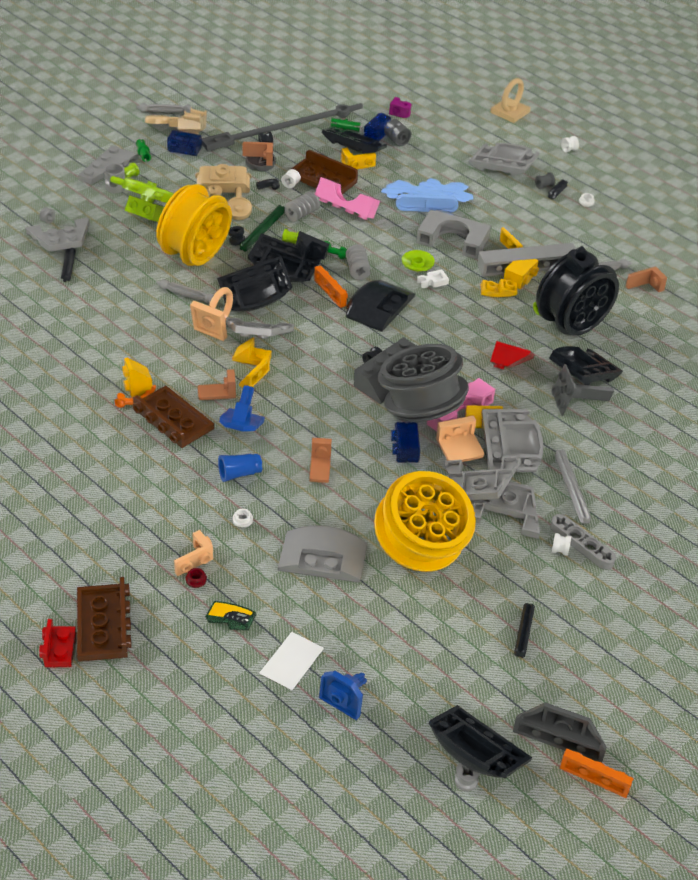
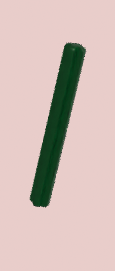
M278 205L240 243V250L246 252L258 240L261 233L264 234L285 213V207Z

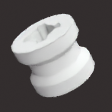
M576 136L563 138L561 141L563 151L567 153L571 150H578V138Z
M294 169L288 170L281 178L282 184L289 189H292L301 180L299 172Z
M555 533L551 553L561 552L563 555L568 556L572 536L567 535L564 537L559 533Z

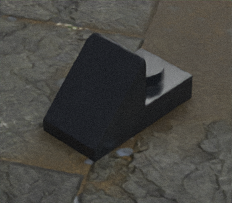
M299 231L296 247L303 260H305L308 254L322 260L327 257L329 243Z

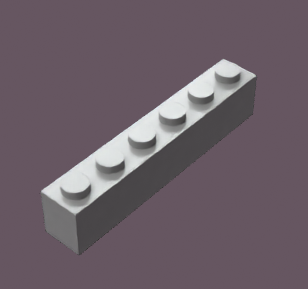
M573 243L479 251L477 265L483 277L504 275L505 268L512 261L537 259L539 260V271H547L557 260L568 254L570 250L576 249Z

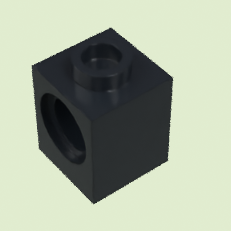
M581 246L568 252L565 265L576 277H579L583 272L594 267L596 260Z

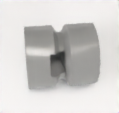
M117 163L106 165L104 167L106 190L110 193L123 192L125 189L121 185L112 183L110 177L115 176L125 179L124 166Z

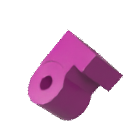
M394 97L390 103L389 115L408 118L411 115L412 104Z

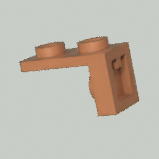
M243 142V156L263 157V159H266V166H272L273 143Z
M655 266L629 274L626 288L631 289L649 283L658 292H662L665 289L667 277Z
M234 369L227 370V377L223 378L224 384L198 385L199 400L236 398Z
M312 438L310 482H329L332 439Z

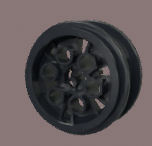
M591 252L589 253L596 260L594 267L576 277L565 265L566 254L549 268L537 290L536 304L539 314L547 321H555L558 330L565 335H582L594 329L611 311L619 293V281L615 270L608 265H599L597 257Z

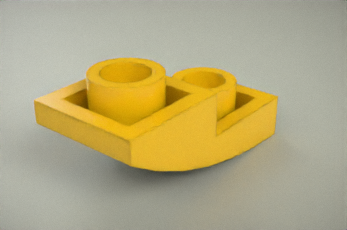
M500 279L499 284L493 281L482 280L480 284L481 295L511 297L517 295V283L512 280Z

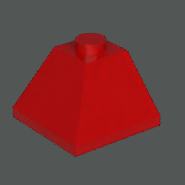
M496 341L490 362L494 364L495 368L504 370L505 367L512 368L534 359L535 355L530 350Z

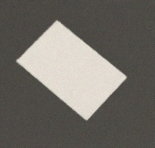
M291 632L259 674L293 690L324 648Z

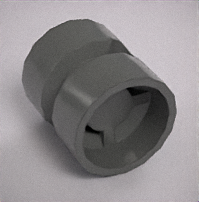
M397 119L389 121L384 128L385 135L398 146L406 145L411 139V131Z

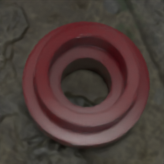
M193 568L186 575V583L192 588L202 587L207 582V576L200 568Z

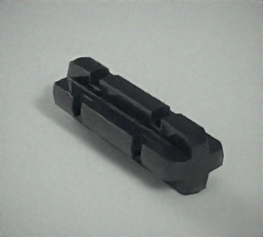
M561 179L548 192V198L555 199L567 187L568 181Z

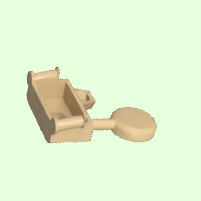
M191 107L190 113L184 111V115L180 117L148 115L145 117V123H169V127H178L179 131L186 133V137L197 138L199 137V132L206 128L207 111L203 112Z
M219 164L217 166H201L199 168V172L195 174L197 184L207 189L209 197L221 195V193H236V197L227 201L232 210L233 220H244L251 215L252 204L248 199L242 197V193L250 192L251 174L247 173L246 167Z

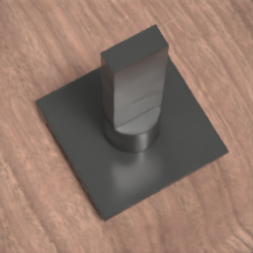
M564 364L559 372L558 379L552 387V395L555 398L561 416L564 415L572 398L610 401L614 393L612 387L574 384L566 364Z

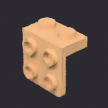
M474 416L438 422L436 440L447 460L462 459V462L484 457V451L474 435L476 426Z

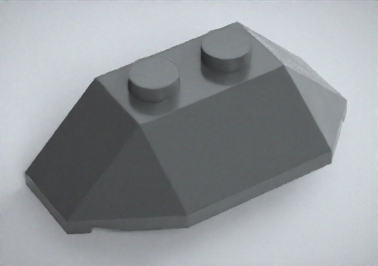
M546 702L516 716L513 728L514 733L564 751L569 749L579 752L594 761H603L607 747L591 718Z

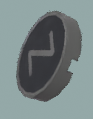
M274 154L272 166H266V159H263V157L246 156V165L252 170L255 168L261 172L268 171L276 164Z

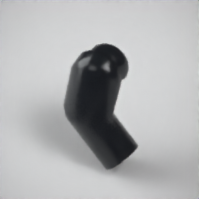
M266 179L256 182L258 190L271 186L272 189L276 190L280 187L279 180Z

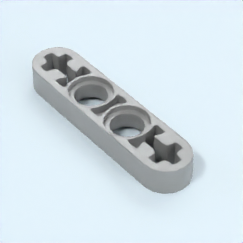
M557 514L552 517L550 527L554 533H559L564 537L567 535L571 536L570 534L572 533L578 534L579 538L571 537L570 545L599 568L604 570L613 568L616 560V555L613 551L567 516ZM592 545L595 549L589 550L585 546Z

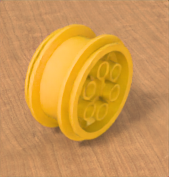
M200 184L183 186L169 199L158 221L156 237L162 251L168 255L180 253L182 262L187 266L205 264L219 251L228 235L232 221L231 207L221 195L209 197L207 189Z
M430 471L407 473L395 480L379 503L374 517L375 533L384 551L398 564L421 572L438 571L452 564L470 542L476 524L474 508L462 487L449 477ZM400 517H407V519L401 520Z

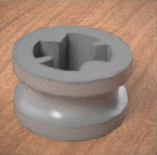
M44 207L39 214L40 220L48 224L53 222L55 211Z

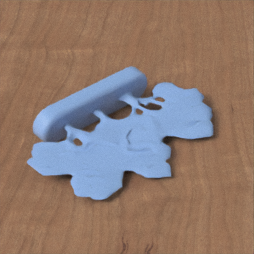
M432 178L420 182L419 186L397 180L386 185V188H383L381 191L387 194L388 198L396 199V207L402 211L429 212L430 210H443L452 213L458 209V201L467 202L474 199L472 194L464 192V190L469 188L464 183L451 182L443 185L440 181Z

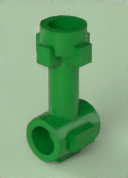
M331 244L329 245L328 253L338 255L340 259H347V249L341 246L338 249L331 247Z

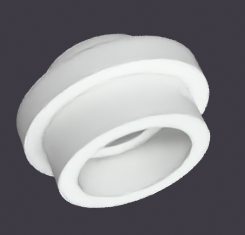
M584 193L579 198V203L584 207L594 205L595 200L592 194Z
M238 509L233 515V523L238 527H248L253 522V516L247 509Z

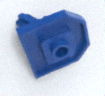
M245 385L240 401L236 402L235 409L229 408L220 416L219 422L224 427L243 432L255 431L264 423L265 417L252 414V406L250 404L254 388Z
M337 671L325 672L321 676L319 698L357 721L361 715L363 694L359 687L367 682L365 674L361 672L354 676L349 674L344 676Z

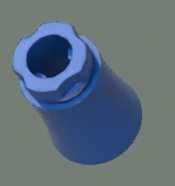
M251 453L219 455L218 469L221 480L226 482L235 478L261 473L263 469L261 456Z

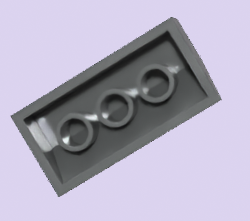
M404 337L354 370V387L381 404L389 392L378 381V374L383 362L393 354L417 345Z

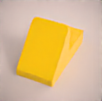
M252 337L237 347L232 361L257 366L266 356H269L271 359L272 351L255 348V338Z

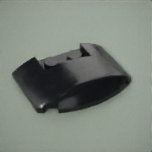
M335 127L322 129L321 132L331 143H338L349 149L361 151L362 154L373 153L387 148V144L382 145L378 140L344 129L340 131V129Z
M262 233L247 257L256 265L282 256L291 282L310 281L314 275L315 267L322 260L311 254H308L305 260H303L295 245Z
M282 256L217 278L220 288L228 287L232 291L233 305L231 310L238 312L253 311L269 306L281 299L293 288ZM224 294L223 299L226 304V295Z
M383 280L370 281L360 287L349 300L346 318L383 332L415 297V293Z
M575 346L559 347L553 350L549 357L561 369L566 364L571 376L584 385L602 380L609 383L623 372V370L588 348L585 352L580 347Z
M458 705L434 717L428 723L445 751L459 763L477 773L490 777L507 778L532 760L530 755Z

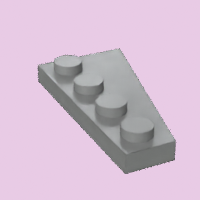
M111 146L78 175V180L92 185L105 178L104 167L106 165L117 163L126 166L129 164L128 161L137 160L138 154L118 148L117 146Z

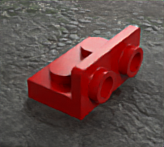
M47 619V626L42 629L44 645L39 647V658H43L44 667H72L77 633L76 626H53V620Z

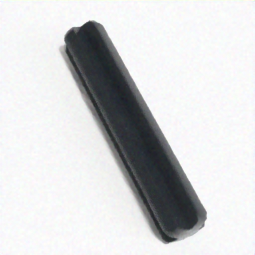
M74 248L66 249L61 273L63 282L71 280L76 253Z
M525 603L523 605L514 650L516 657L523 658L526 656L535 610L533 604Z

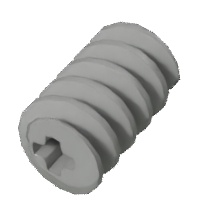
M307 192L285 205L287 218L291 222H296L302 217L318 210L320 207L319 199L315 194Z
M360 244L350 246L346 251L350 274L356 280L366 279L371 273L366 249Z

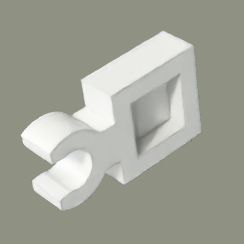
M441 269L427 272V276H418L417 283H421V288H427L429 285H432L434 288L449 284V278Z

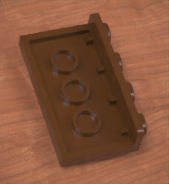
M307 150L306 158L291 168L299 172L301 176L300 182L316 189L321 177L341 184L342 195L358 181V170L312 150Z
M167 386L158 389L143 399L138 395L133 397L134 411L142 415L148 423L153 424L160 433H164L173 443H176L181 448L214 429V423Z
M120 577V584L77 587L78 662L128 658L127 648H132L131 635H127V631H131V619L126 617V614L130 613V600H126V597L130 596L129 583L125 584L124 577Z

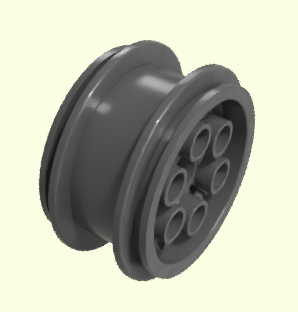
M423 344L401 350L387 358L383 362L378 374L379 384L389 390L384 399L386 410L399 420L422 422L443 417L458 409L464 403L469 391L468 382L463 377L457 375L463 367L461 355L448 345Z

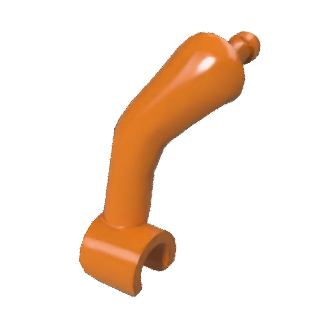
M152 385L151 390H146L140 398L143 399L153 393L156 385ZM118 393L115 405L118 408H122L125 405H133V398H125L123 393Z

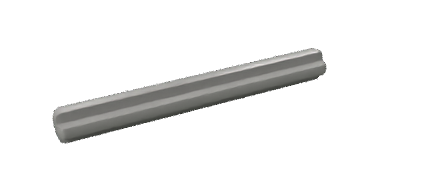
M563 449L556 450L555 458L578 518L582 524L590 523L591 515L566 452Z

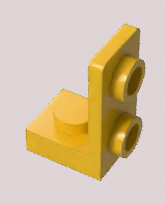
M342 148L341 162L356 169L375 167L376 153L353 155L348 148Z

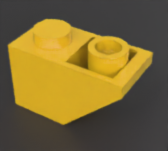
M539 260L512 261L505 268L504 279L516 282L517 288L521 290L525 284L527 285L533 276L535 277L538 274Z
M128 357L124 358L125 366H122L124 377H126V380H123L125 391H129L131 398L136 395H143L146 390H151L152 378L148 368Z

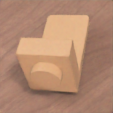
M200 530L193 533V547L195 550L174 560L175 574L177 576L188 573L189 570L213 560L212 542Z

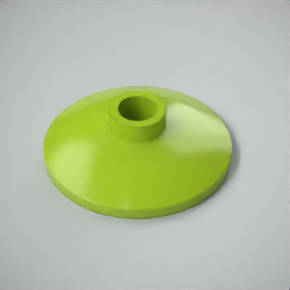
M411 250L402 256V264L412 271L429 270L435 263L434 257L422 250Z

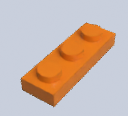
M321 265L316 266L314 281L340 308L345 307L348 298L347 291Z
M566 749L560 765V769L624 798H627L634 779L622 771L614 770L605 766L602 762L594 761L579 752Z

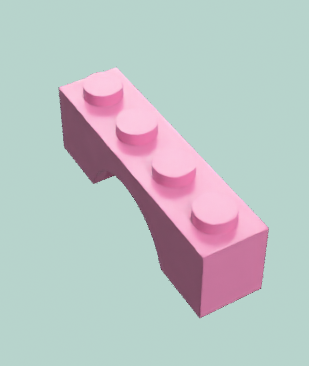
M322 177L315 192V195L320 197V201L324 203L332 202V206L339 209L344 207L346 208L345 211L351 214L356 212L359 214L358 217L365 220L367 218L374 219L380 203L379 200L364 194H360L354 200L347 201L341 193V184Z
M480 378L468 384L469 391L464 403L458 409L443 417L428 420L427 425L437 431L438 422L457 419V412L466 409L467 405L489 406L494 401L495 388Z

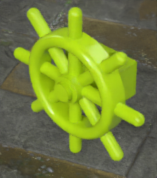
M115 176L110 177L112 183L141 194L140 198L129 195L124 211L158 222L164 209L163 206L154 203L155 199L167 203L174 194L156 187L157 184L150 181L144 183L129 177L125 179Z

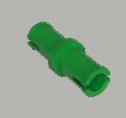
M331 119V122L337 124L331 123L330 127L360 131V128L354 126L360 127L361 122L348 121V119Z
M139 139L136 141L137 152L141 156L142 161L145 162L146 159V162H149L151 160L150 149L143 139L142 142Z

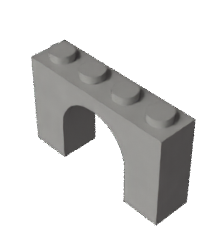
M430 210L418 228L416 243L432 247L437 237L442 234H459L466 238L462 255L478 259L479 251H483L489 240L491 225Z

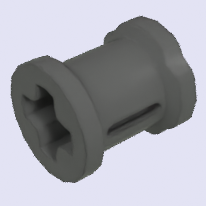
M549 172L544 176H536V187L543 189L544 186H554L555 177L553 173Z

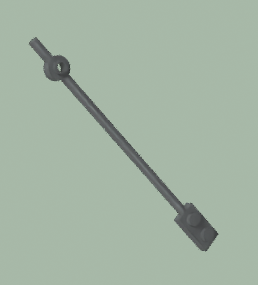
M362 103L351 106L340 104L334 110L233 135L225 132L201 138V144L207 151H213L218 148L234 145V140L258 135V133L275 131L335 115L345 118L351 111L363 109Z

